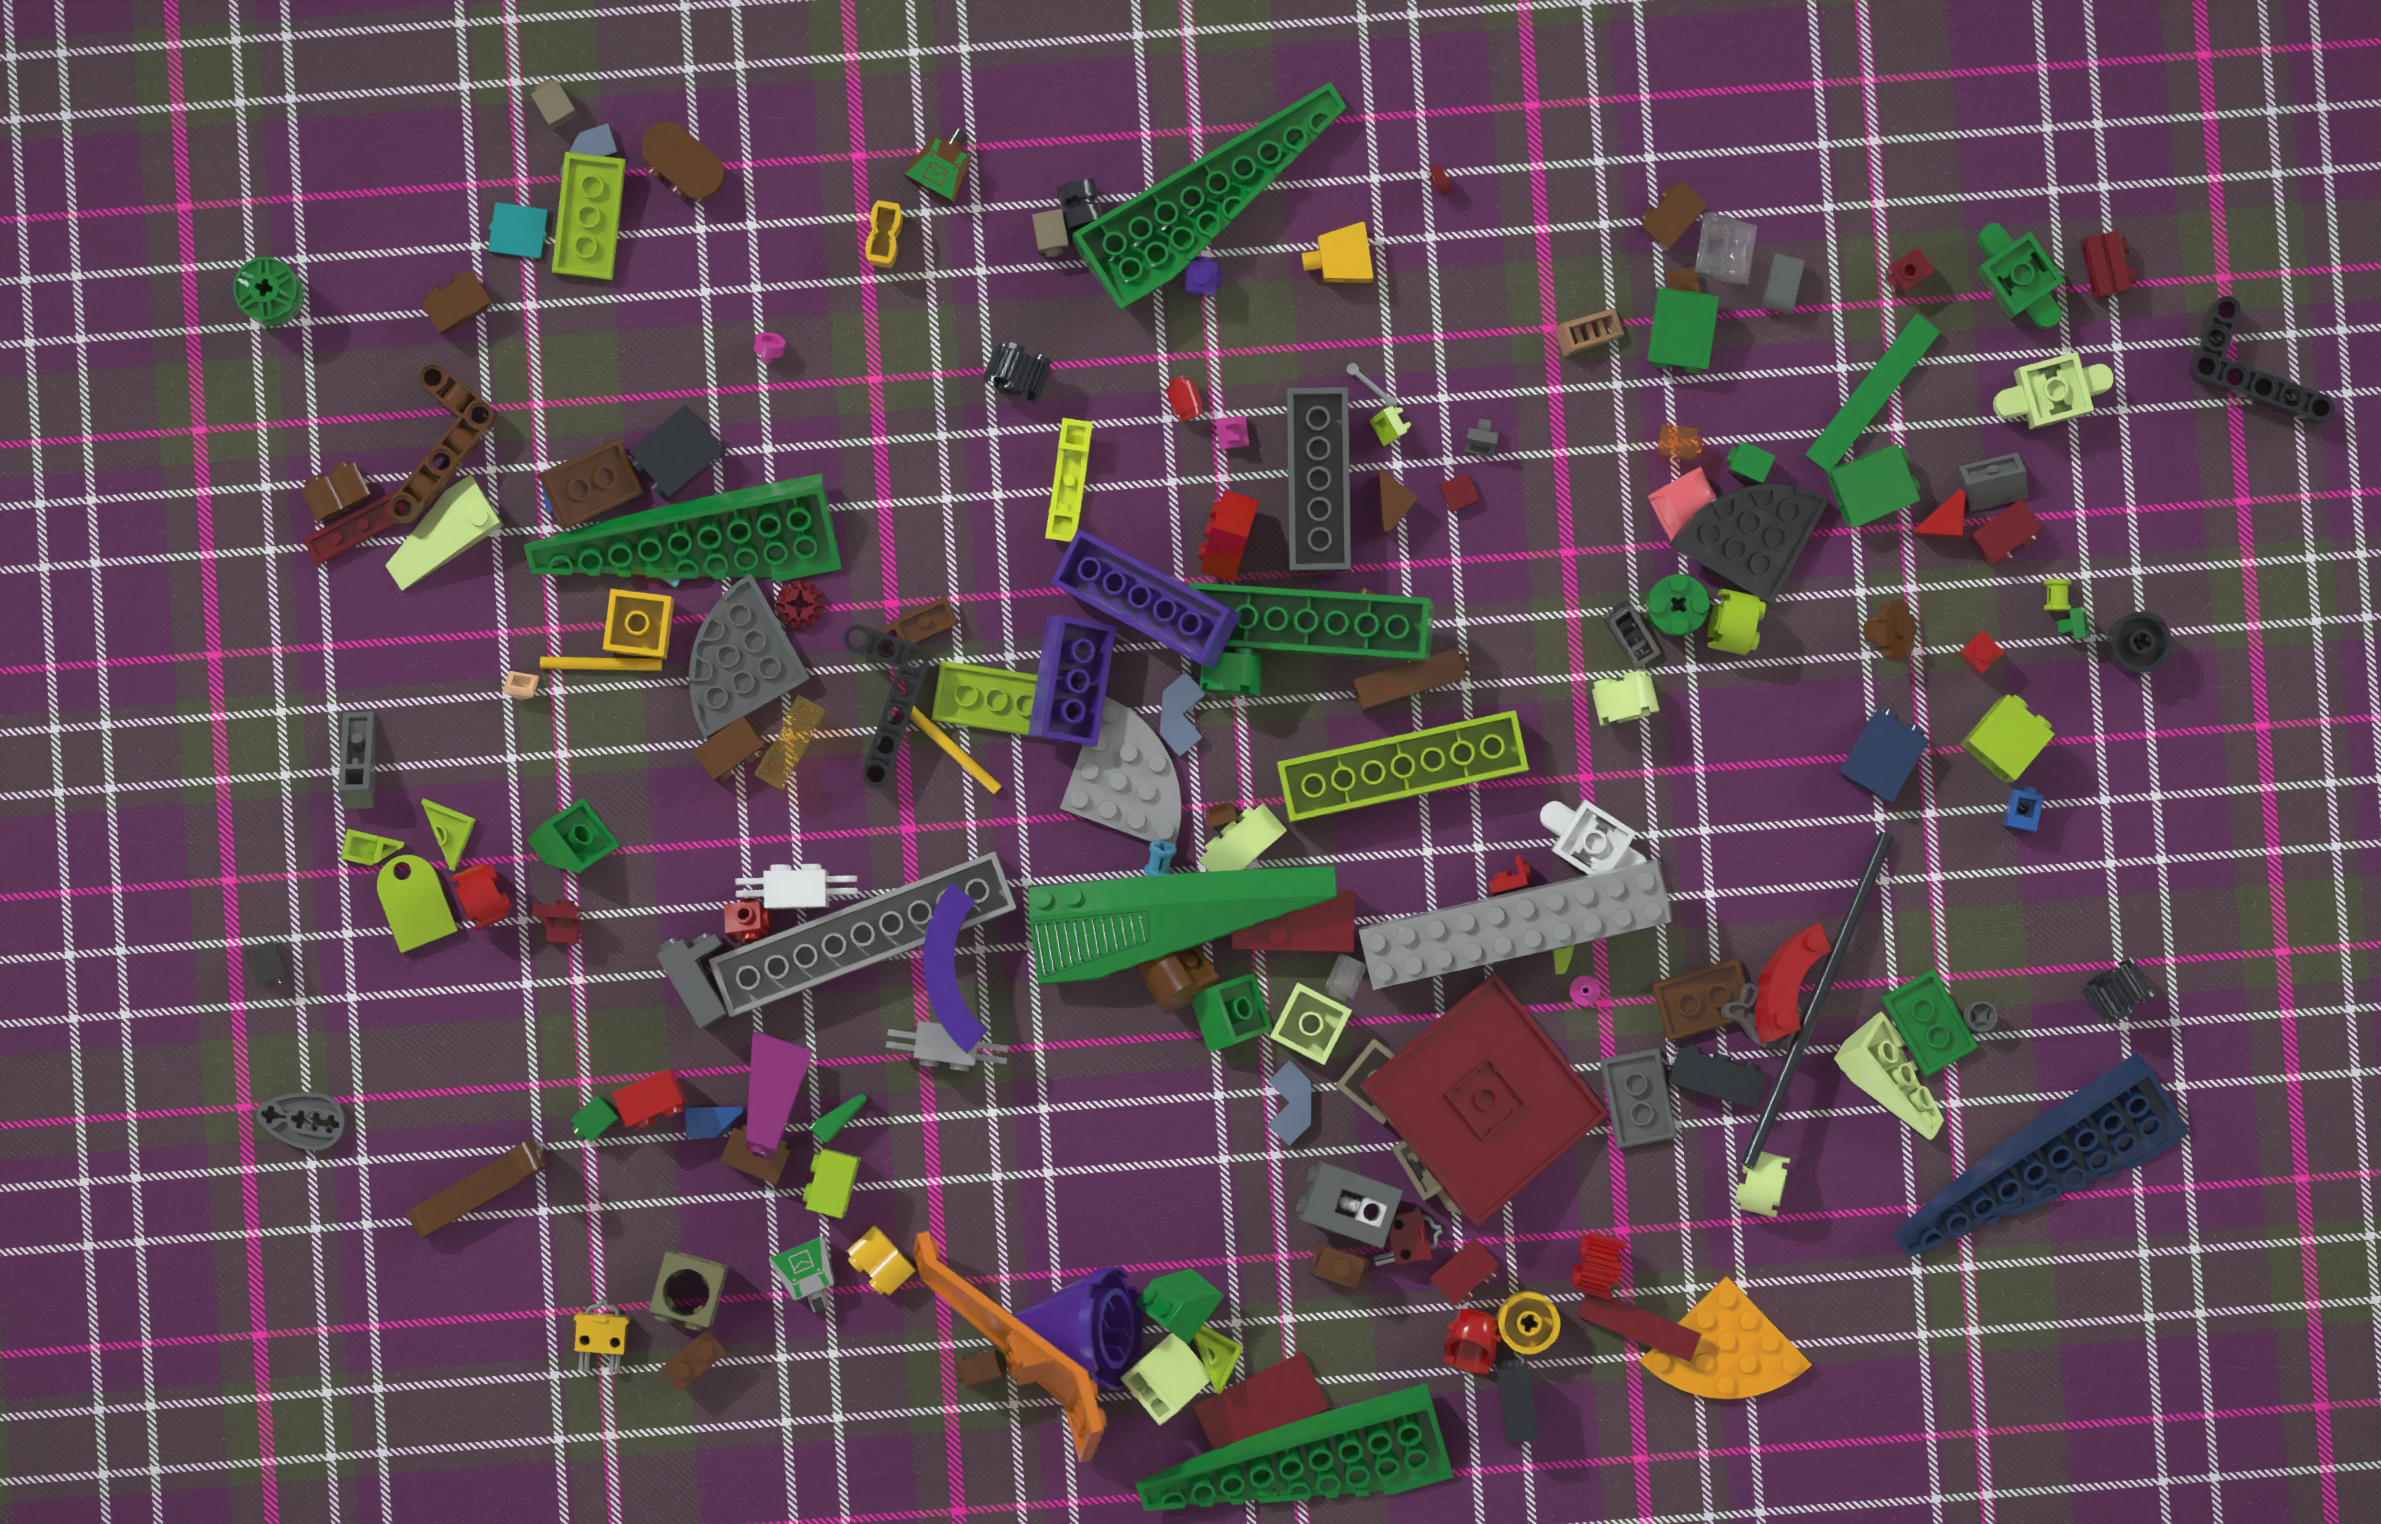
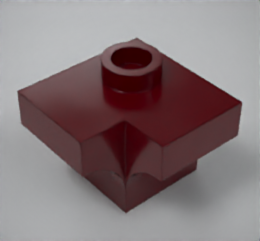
M556 900V905L533 904L532 916L541 919L546 926V942L580 944L582 908L574 906L575 901Z

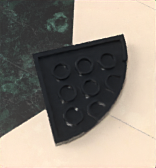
M1757 484L1737 488L1718 496L1698 509L1678 530L1669 546L1751 595L1758 596L1766 604L1773 605L1830 499L1817 492L1785 484Z

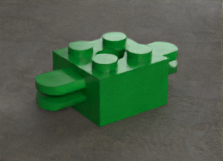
M1991 223L1986 225L1979 232L1977 241L1989 260L1980 265L1975 270L2009 320L2025 310L2036 327L2039 329L2052 328L2060 321L2062 311L2050 292L2059 287L2065 280L2031 232H2028L2014 242L2001 224Z

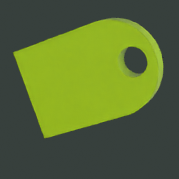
M402 855L393 858L384 865L378 876L377 891L400 953L407 952L459 931L437 872L428 861L414 855ZM402 862L407 863L411 868V874L405 880H399L395 875L396 866Z

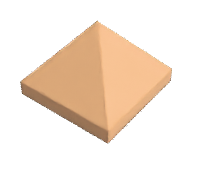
M509 671L503 693L520 701L532 698L539 681V676Z

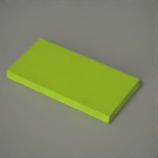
M565 152L552 273L613 280L626 159Z
M941 660L931 720L1028 735L1037 675Z

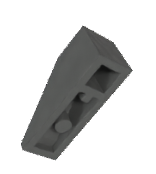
M343 712L338 792L343 809L374 808V712Z

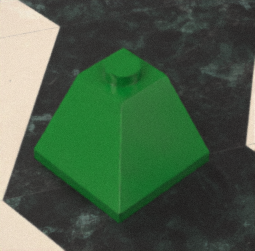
M583 798L544 822L527 839L545 864L576 873L582 872L620 846Z

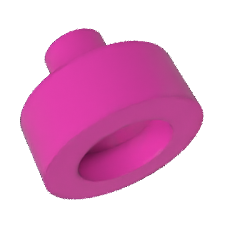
M759 333L756 335L753 349L761 356L760 361L762 363L771 364L773 358H779L783 355L785 340L774 333Z
M1579 976L1571 982L1569 995L1574 1003L1580 1006H1588L1598 999L1600 987L1593 977ZM1583 988H1587V993L1583 992Z

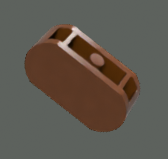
M673 121L657 123L646 132L642 141V155L645 162L649 165L646 170L658 181L664 178L671 183L672 186L669 189L681 200L687 197L692 202L703 203L714 199L720 194L726 182V170L722 161Z

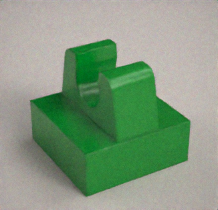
M2086 608L2069 609L2071 618L2057 621L2059 633L2073 632L2074 639L2076 640L2091 638Z

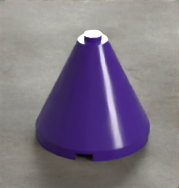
M1101 1267L1013 1316L1084 1368L1088 1373L1089 1380L1094 1379L1097 1388L1101 1390L1117 1391L1126 1387L1120 1378L1129 1370L1132 1358L1140 1359L1143 1340L1142 1309L1135 1304L1139 1299V1294L1136 1286L1127 1285L1124 1278H1129V1274L1121 1267Z

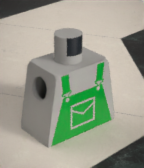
M824 1235L769 1258L770 1264L794 1301L807 1296L813 1313L830 1306L824 1288L834 1285L835 1278Z

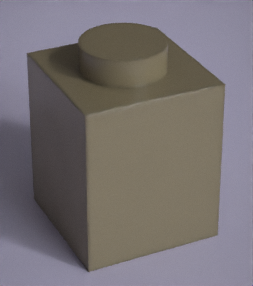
M550 79L539 83L534 88L536 91L531 93L552 130L578 116L557 79L552 82Z
M1062 209L1032 214L1039 254L1045 253L1046 257L1064 254L1063 250L1069 249Z

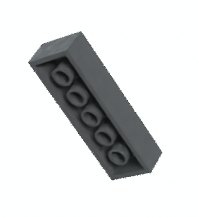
M1348 387L1287 388L1289 573L1350 572Z

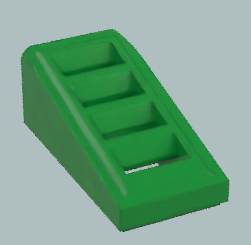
M864 1093L855 1096L813 1122L809 1128L825 1143L830 1142L865 1105L869 1097Z

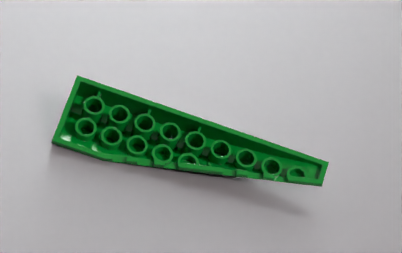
M1329 82L1074 232L1073 245L1089 270L1121 311L1172 281L1346 109V105L1332 83Z

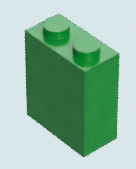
M1657 286L1646 357L1648 361L1653 362L1652 367L1670 369L1671 364L1683 366L1682 371L1690 373H1700L1701 369H1708L1719 302L1718 295Z
M1889 444L1825 471L1847 527L1856 528L1920 501L1918 493L1921 492L1920 485L1914 475L1911 476L1907 465L1910 464V461L1903 447L1900 448L1898 444Z

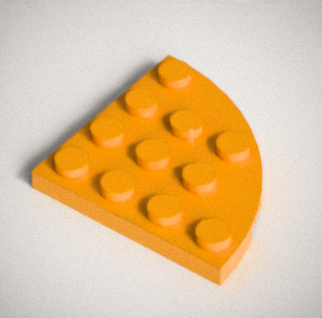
M1727 1276L1677 1323L1702 1334L1691 1363L1653 1347L1638 1360L1650 1372L1678 1389L1695 1395L1720 1399L1745 1398L1772 1391L1792 1381L1812 1365Z

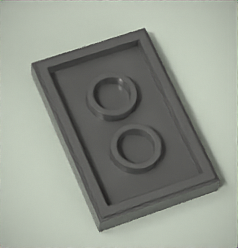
M1660 1048L1599 1059L1616 1149L1677 1138Z

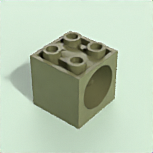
M672 1249L666 1251L649 1311L656 1313L655 1319L669 1323L679 1319L685 1321L684 1327L697 1331L705 1330V1327L708 1328L714 1324L730 1266ZM684 1269L699 1272L703 1276L701 1277L703 1282L710 1290L706 1306L701 1305L693 1310L694 1313H685L677 1309L672 1296L668 1294L671 1278H676L685 1273Z

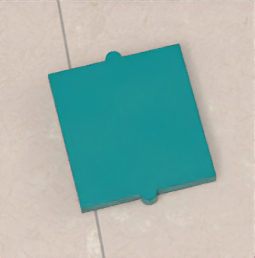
M495 202L493 221L489 225L491 234L488 252L541 259L544 238L548 236L545 231L548 210Z

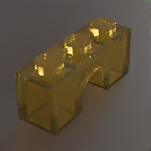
M798 695L784 720V725L771 748H768L754 775L783 791L827 711Z

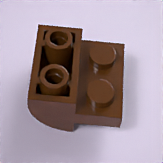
M1199 946L1183 951L1177 950L1164 955L1163 958L1154 961L1151 959L1136 965L1138 974L1165 1015L1191 1004L1192 996L1203 992L1204 989L1219 984V976Z

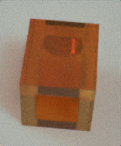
M1662 424L1659 427L1656 457L1693 461L1695 454H1701L1703 437L1697 436L1698 428Z

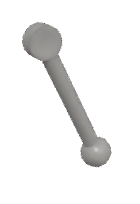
M1355 363L1347 366V373L1350 376H1356L1385 400L1387 407L1393 406L1395 408L1397 406V399L1389 397L1365 377Z

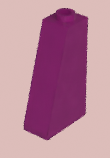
M754 1031L751 1045L745 1149L750 1150V1154L757 1158L767 1159V1157L774 1159L809 1067L812 1051Z

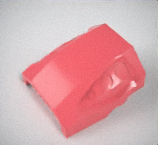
M1699 467L1660 488L1647 498L1671 542L1682 525L1698 509L1717 497L1710 487L1702 468Z

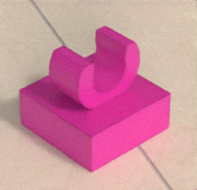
M1246 415L1215 419L1219 451L1249 447Z

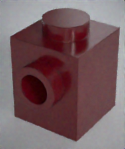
M1917 247L1885 270L1887 274L1885 281L1894 293L1898 291L1903 296L1931 277L1935 270L1920 248Z

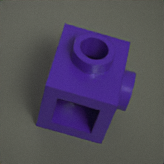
M1196 256L1187 265L1185 296L1215 297L1216 289H1222L1223 271L1217 270V262H1211V257Z

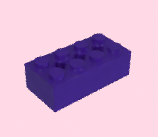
M1062 615L1047 616L1028 736L1078 746H1097L1116 626Z

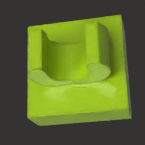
M1390 406L1369 420L1383 446L1394 442L1407 432L1406 429L1411 426L1410 422L1405 424L1401 422L1398 415L1403 412L1402 408L1394 409L1393 406Z

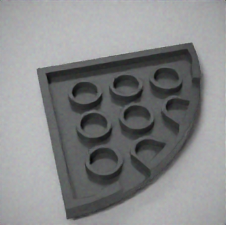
M751 573L734 584L722 595V598L706 616L693 646L689 668L691 704L697 724L705 739L724 729L741 716L745 717L811 680Z

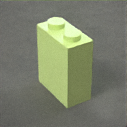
M1172 1333L1154 1346L1120 1378L1159 1425L1177 1413L1211 1381L1204 1364L1185 1342Z

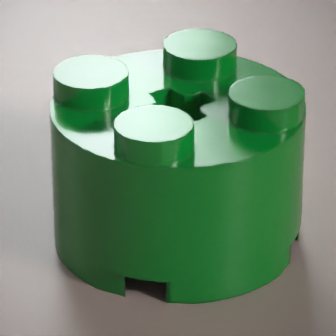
M1683 574L1670 575L1660 580L1650 590L1646 600L1647 619L1650 625L1664 636H1687L1703 624L1707 617L1710 603L1707 592L1696 579ZM1671 599L1675 602L1681 600L1683 602L1681 608L1684 612L1678 610L1674 613L1671 610L1673 606Z
M1235 648L1234 653L1223 650L1214 668L1201 664L1199 691L1211 693V689L1218 690L1219 694L1260 695L1263 658L1260 657V653L1253 652L1252 649Z

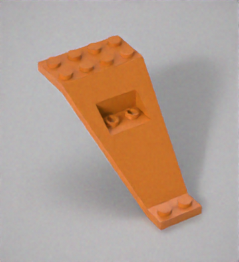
M929 1231L918 1233L913 1247V1254L920 1279L1003 1351L1011 1380L1016 1379L1018 1386L1037 1381L1064 1405L1079 1462L1092 1460L1103 1434V1427L1107 1426L1103 1409H1098L1095 1398L1098 1397V1390L1095 1380H1089L1088 1373L1084 1368L937 1260L940 1257V1252L936 1239L931 1240Z

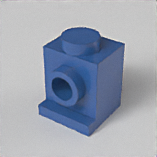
M2019 785L2018 790H2010L2002 826L2031 833L2036 832L2044 795L2036 794V788ZM2019 803L2026 804L2027 812L2025 814L2018 812L2017 806Z

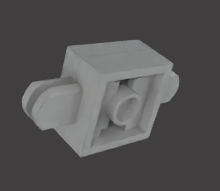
M918 1021L917 1033L888 1029L887 1035L916 1039L915 1045L886 1041L885 1047L914 1051L913 1057L920 1058V1065L939 1067V1061L949 1062L950 1069L969 1071L970 1065H977V1060L1007 1063V1058L978 1054L979 1048L1008 1052L1009 1046L985 1043L979 1040L972 1050L966 1054L955 1044L941 1024Z

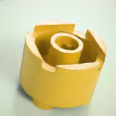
M1522 1291L1509 1296L1503 1302L1498 1311L1497 1325L1499 1326L1501 1338L1513 1350L1523 1354H1536L1547 1349L1556 1340L1560 1330V1317L1557 1309L1549 1299L1536 1292ZM1528 1314H1532V1319L1536 1321V1325L1530 1326L1529 1330L1525 1331V1326L1520 1323L1521 1319H1526Z

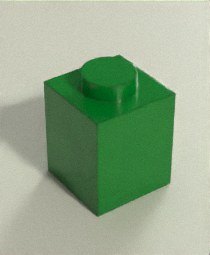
M1742 441L1738 448L1732 446L1725 462L1730 464L1727 472L1755 485L1763 484L1775 455Z
M597 1095L570 1119L575 1124L571 1129L583 1142L586 1139L594 1142L621 1116L602 1095Z

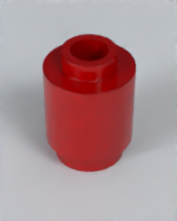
M1186 375L1168 381L1170 387L1165 389L1175 416H1179L1181 422L1203 414L1201 408L1203 402L1194 379L1187 380Z

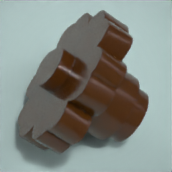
M1893 599L1881 603L1876 616L1866 620L1864 623L1863 636L1865 641L1874 646L1881 647L1882 656L1887 658L1888 661H1901L1903 658H1909L1914 650L1915 643L1913 637H1915L1917 629L1915 616L1910 614L1909 604L1902 599Z

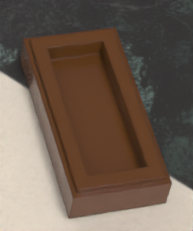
M1230 801L1203 808L1202 810L1208 828L1238 820L1233 804Z

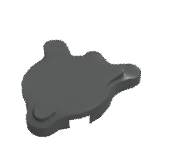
M1752 983L1744 984L1738 1001L1723 1005L1721 1009L1723 1017L1739 1023L1754 1043L1767 1048H1783L1788 1051L1795 1032L1761 1043L1757 1032L1754 1009L1757 1004L1759 988ZM1797 1002V1014L1799 1019V1013H1801V1010Z

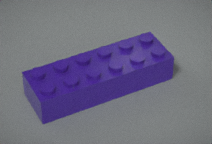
M1077 529L1051 581L1052 584L1194 661L1213 668L1241 615L1240 612L1093 533Z

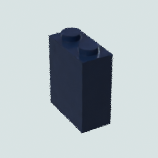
M1883 708L1882 711L1876 709L1872 712L1838 769L1837 774L1890 804L1893 803L1930 740L1923 737L1925 731L1913 724H1909L1908 727L1897 721L1899 719L1897 714Z

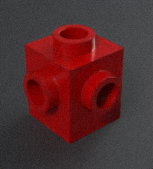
M743 898L739 903L724 905L725 934L733 943L751 944L759 941V939L769 937L768 927H772V914L770 909L764 908L760 900Z

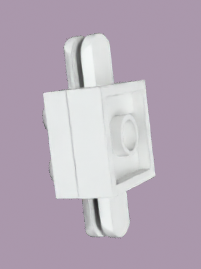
M1586 799L1582 801L1576 812L1558 801H1551L1542 808L1540 820L1543 826L1560 836L1551 850L1587 874L1646 862L1642 854L1629 847L1637 832Z
M801 864V870H791L789 865H770L771 871H763V878L735 879V885H764V890L736 891V897H764V908L766 909L829 908V895L858 894V888H829V883L857 882V876H829V871L822 869L819 864Z

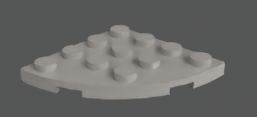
M1105 696L1097 746H1082L1060 809L1149 842L1159 840L1169 842L1175 846L1181 821V797L1177 775L1170 756L1154 731L1138 715L1119 702Z

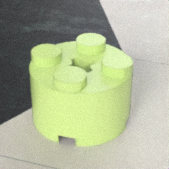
M1635 671L1624 674L1623 681L1617 682V679L1612 680L1609 678L1594 682L1595 689L1592 690L1600 726L1610 725L1609 722L1616 720L1618 723L1651 715L1650 712H1659L1651 675L1647 676L1646 671Z
M1761 1152L1755 1169L1743 1166L1742 1171L1747 1174L1746 1183H1739L1735 1199L1736 1203L1741 1204L1740 1209L1776 1218L1777 1211L1772 1210L1773 1205H1780L1787 1176V1170L1782 1169L1783 1164L1789 1165L1790 1158Z

